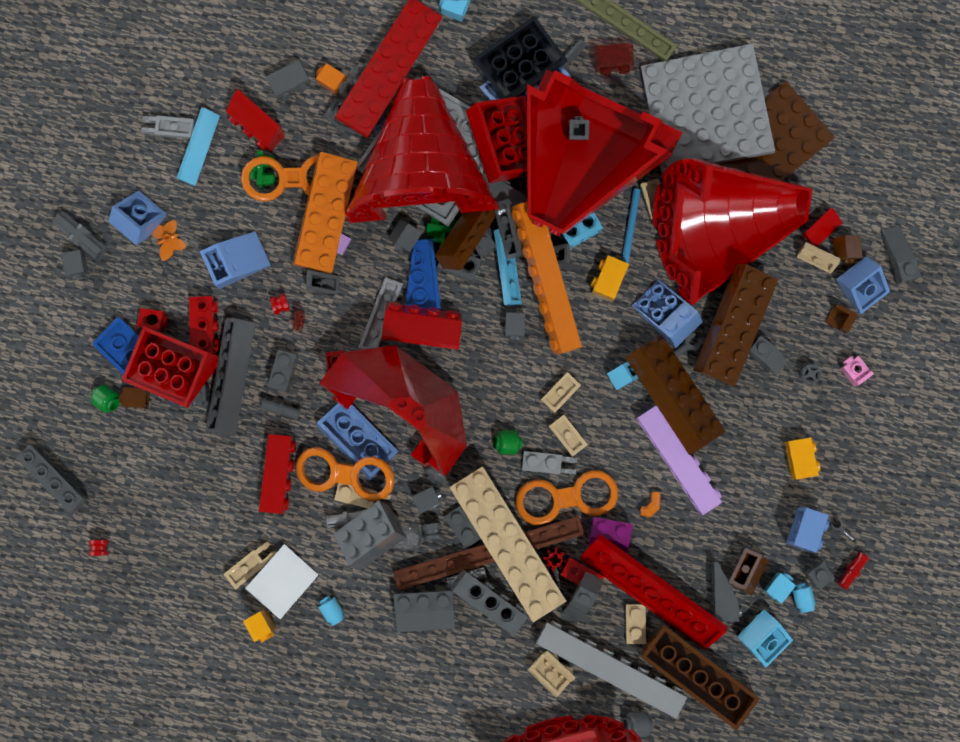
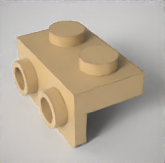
M545 651L529 667L528 671L555 697H558L575 677L572 675L573 671L568 666H563L558 661L559 658L551 651Z

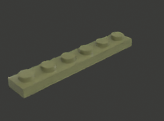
M574 0L662 61H668L677 48L676 44L611 0Z

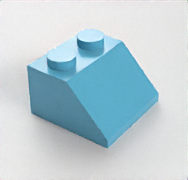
M766 610L758 614L737 636L740 642L765 668L793 641L782 625Z

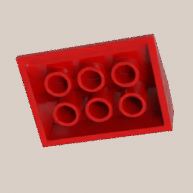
M525 96L475 103L466 113L488 183L502 182L526 175L527 101Z
M143 326L121 381L188 408L211 376L219 356Z

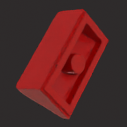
M831 207L802 236L810 244L818 247L843 222Z

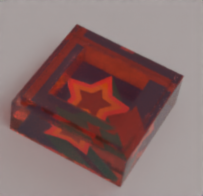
M296 311L292 330L301 333L306 317L303 312Z

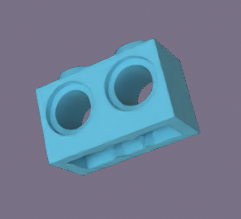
M595 213L586 218L592 221L593 225L591 227H586L583 225V222H580L573 227L576 235L560 234L565 244H570V249L602 232L603 227Z

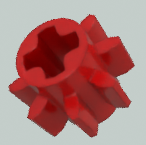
M556 547L552 553L547 549L549 555L542 557V559L548 562L545 564V567L551 566L552 572L555 571V567L562 570V562H567L562 559L565 553L561 552L558 554ZM554 554H557V558H559L560 561L556 562L555 565H552V562L549 561V558H552Z

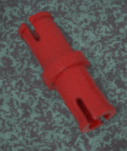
M858 552L852 563L846 566V571L837 584L841 588L848 590L854 579L860 576V571L869 560V557L862 552Z

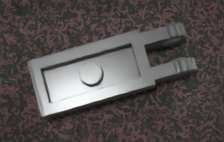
M143 116L142 121L145 123H155V128L143 127L141 128V133L190 139L195 127V120L167 116Z
M524 451L522 471L576 474L574 469H561L562 461L575 463L577 458Z

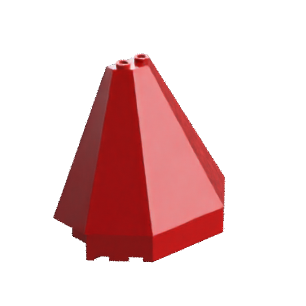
M547 69L538 89L527 84L528 217L533 219L532 223L541 228L545 225L550 228L549 232L557 236L565 234L672 156L683 132L666 125L655 116L644 111L642 114L582 87L574 79L560 72H552ZM573 116H584V120H589V140H568V120H572Z
M397 345L342 352L319 383L334 395L332 397L334 401L347 410L356 398H360L389 408L419 430L422 439L410 456L424 467L430 465L445 477L467 446L458 391Z

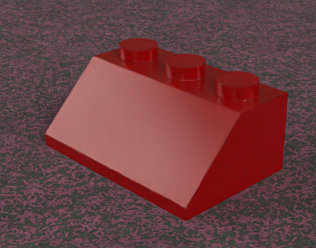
M239 89L235 91L226 109L229 115L228 120L234 126L239 124L243 128L242 132L249 139L251 137L256 139L257 142L255 144L263 151L267 149L271 152L285 137L284 132L273 119Z

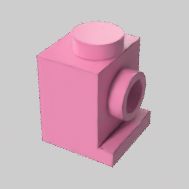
M850 356L843 361L844 366L840 368L854 387L860 385L874 374L859 356L855 358ZM855 366L860 369L859 373L854 370Z

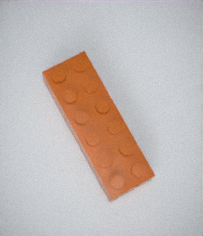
M323 152L318 154L292 266L327 274L332 273L357 168V161Z

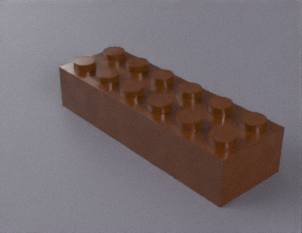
M747 264L735 265L693 371L725 385L736 386L779 279Z
M662 334L625 357L689 455L705 447L726 432Z
M663 624L659 626L639 653L642 659L736 731L760 700L758 696Z

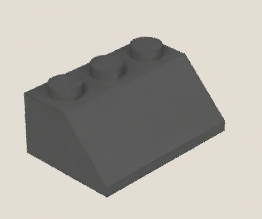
M452 590L401 592L394 594L397 632L455 629L454 596Z

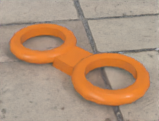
M318 155L311 156L304 161L301 168H283L278 161L271 157L261 156L253 158L242 170L241 182L243 189L253 199L263 202L276 199L285 188H302L309 195L310 185L306 178L309 167L316 164ZM257 165H269L278 173V186L271 193H259L250 185L249 174Z
M314 447L303 451L298 457L295 466L296 475L300 483L307 489L315 492H324L332 488L335 483L352 485L354 491L365 500L380 501L392 492L395 483L394 473L390 465L383 459L375 456L364 457L354 465L337 462L328 450ZM320 456L328 462L331 474L327 482L317 484L306 476L304 465L308 457ZM375 465L384 472L386 484L382 491L371 493L361 486L359 472L363 466Z
M591 470L583 473L576 480L574 487L557 489L546 480L534 479L526 482L519 489L516 496V508L522 519L532 525L550 523L557 517L561 508L577 506L583 513L590 516H601L614 508L618 500V487L615 480L609 474L600 470ZM600 478L609 485L610 498L603 507L591 508L582 501L581 488L588 479ZM534 487L547 489L553 497L551 512L541 518L529 515L523 505L525 494Z

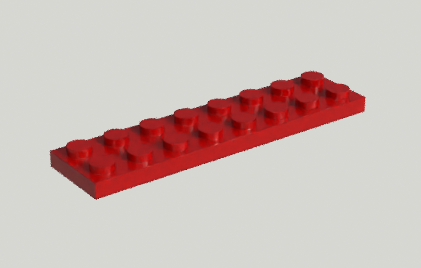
M408 0L335 115V119L368 138L402 84V79L409 73L443 16L417 0Z
M601 534L579 557L581 561L704 650L726 633L728 626Z

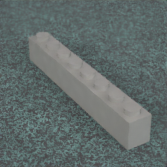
M553 620L551 623L546 621L536 640V644L677 719L687 699L683 694L684 690L675 685L671 688L665 685L667 681L658 676L654 679L648 676L649 672L641 667L635 669L630 666L632 664L630 661L622 657L618 660L613 657V652L605 648L603 651L596 648L597 644L591 640L586 639L584 642L578 638L579 634L570 629L566 632L561 629L562 625Z

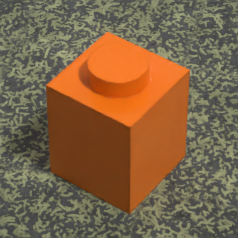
M327 63L324 67H320L316 73L317 83L336 96L347 81L343 73Z

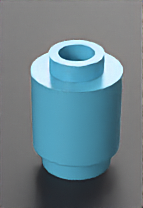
M806 583L797 584L795 589L792 590L797 609H799L800 613L815 610L814 605H816L812 587L810 585L807 586Z
M327 596L319 601L321 605L318 608L327 623L330 622L331 626L336 625L345 618L343 615L344 611L335 597L330 598V596Z

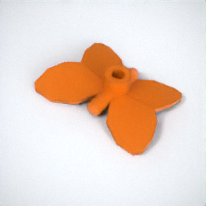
M175 220L167 222L164 226L159 224L151 234L154 238L161 239L157 243L159 245L162 244L160 247V258L162 261L168 260L173 255L174 250H183L187 247L181 239L176 238L178 234L175 233L177 229V222Z

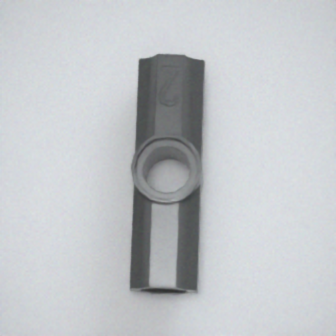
M64 211L57 214L53 224L65 233L70 241L79 248H83L96 260L105 254L107 247L92 235L93 233L82 224H78Z

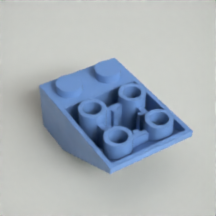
M256 231L217 243L200 251L214 285L218 289L271 266Z
M659 279L632 305L675 348L703 322L695 308Z

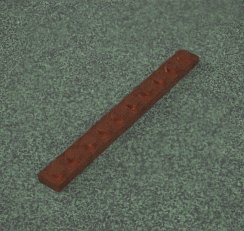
M579 516L524 532L534 550L585 535ZM485 544L396 570L393 571L398 590H402L459 573L463 569L469 570L495 562Z

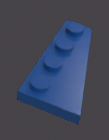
M433 238L417 240L413 247L405 301L406 306L418 305L421 308L428 309L434 307L441 310Z

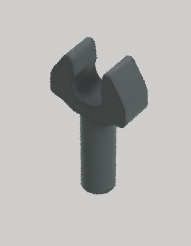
M691 333L681 346L673 350L677 357L687 350L694 353L700 348L702 342H698L695 345L689 343L690 339L696 336L695 333Z

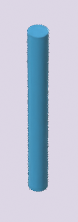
M636 188L633 189L621 260L628 264L641 191Z

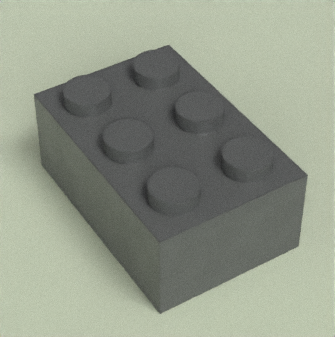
M381 501L374 503L333 534L348 565L362 570L406 538L391 507Z

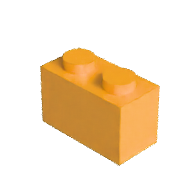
M609 255L606 260L602 259L598 270H601L599 277H594L590 286L594 288L592 293L614 301L629 264Z
M812 438L785 442L792 480L819 476L820 463L815 458L817 449Z
M267 609L243 621L254 642L260 640L261 643L274 636L273 631L277 629Z

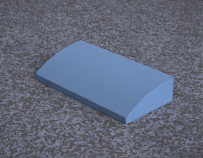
M338 403L317 422L316 427L354 465L358 460L370 456L378 457L388 463L398 453V450L353 405L347 410ZM365 465L360 471L371 480L381 469L375 465Z

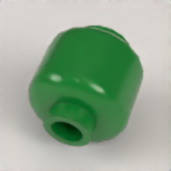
M108 385L95 387L91 392V404L103 413L113 412L120 405L119 393Z
M500 430L493 437V448L501 455H515L519 448H522V437H519L518 432L515 430Z

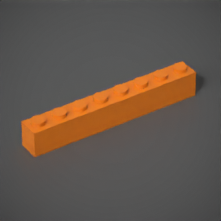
M528 202L512 206V218L516 221L517 235L523 245L522 252L527 259L528 273L534 283L533 290L538 297L539 311L543 314L544 328L549 335L550 348L554 354H562L581 348V341L548 227L543 225L541 228L532 223L533 219L528 217Z

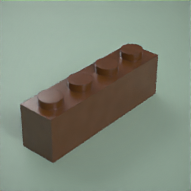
M494 210L462 213L435 254L443 269H463L496 217Z

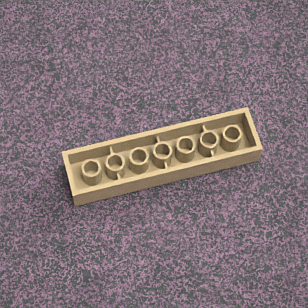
M483 467L449 487L532 622H535L566 602Z

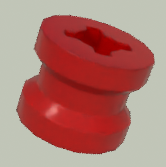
M285 293L280 294L279 297H270L275 315H279L282 311H290Z
M89 540L91 550L88 552V556L109 555L107 550L109 540Z

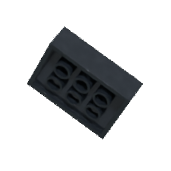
M535 16L473 58L474 68L500 99L520 96L527 91V84L534 86L541 81L547 69L554 72L568 62L567 58Z

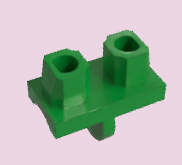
M257 151V157L265 156L276 160L273 155H265L263 151ZM257 165L250 172V180H255V174H257L256 185L259 186V189L275 185V174L265 173L266 167H271L269 165Z
M432 217L430 224H427V238H433V242H439L441 247L458 220L453 219L448 227Z

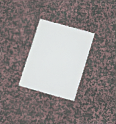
M284 544L245 589L281 619L318 574Z

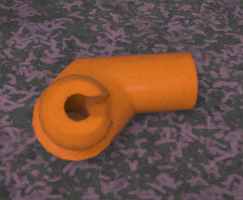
M651 492V502L647 506L640 508L642 516L652 517L660 509L661 492Z

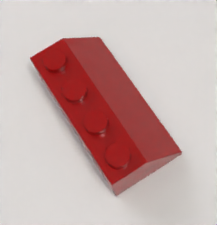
M398 302L386 303L381 339L459 350L462 313H458L455 310L441 311L434 307L427 309L421 308L418 305L406 306Z

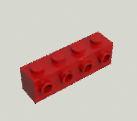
M213 296L189 297L190 345L216 355V351L220 348L219 339H216V332L219 331V321L216 320V313L219 312V303ZM218 359L212 374H216Z
M268 434L259 512L285 514V510L288 511L290 500L287 499V492L291 491L292 480L289 479L290 472L294 470L292 452H296L297 442L294 441L292 436Z

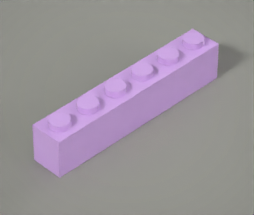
M654 406L636 418L698 513L704 515L721 504L720 498L722 496L716 487L712 488L709 483L711 481L710 477L705 471L702 472L700 470L698 459L694 455L691 456L687 453L658 407Z

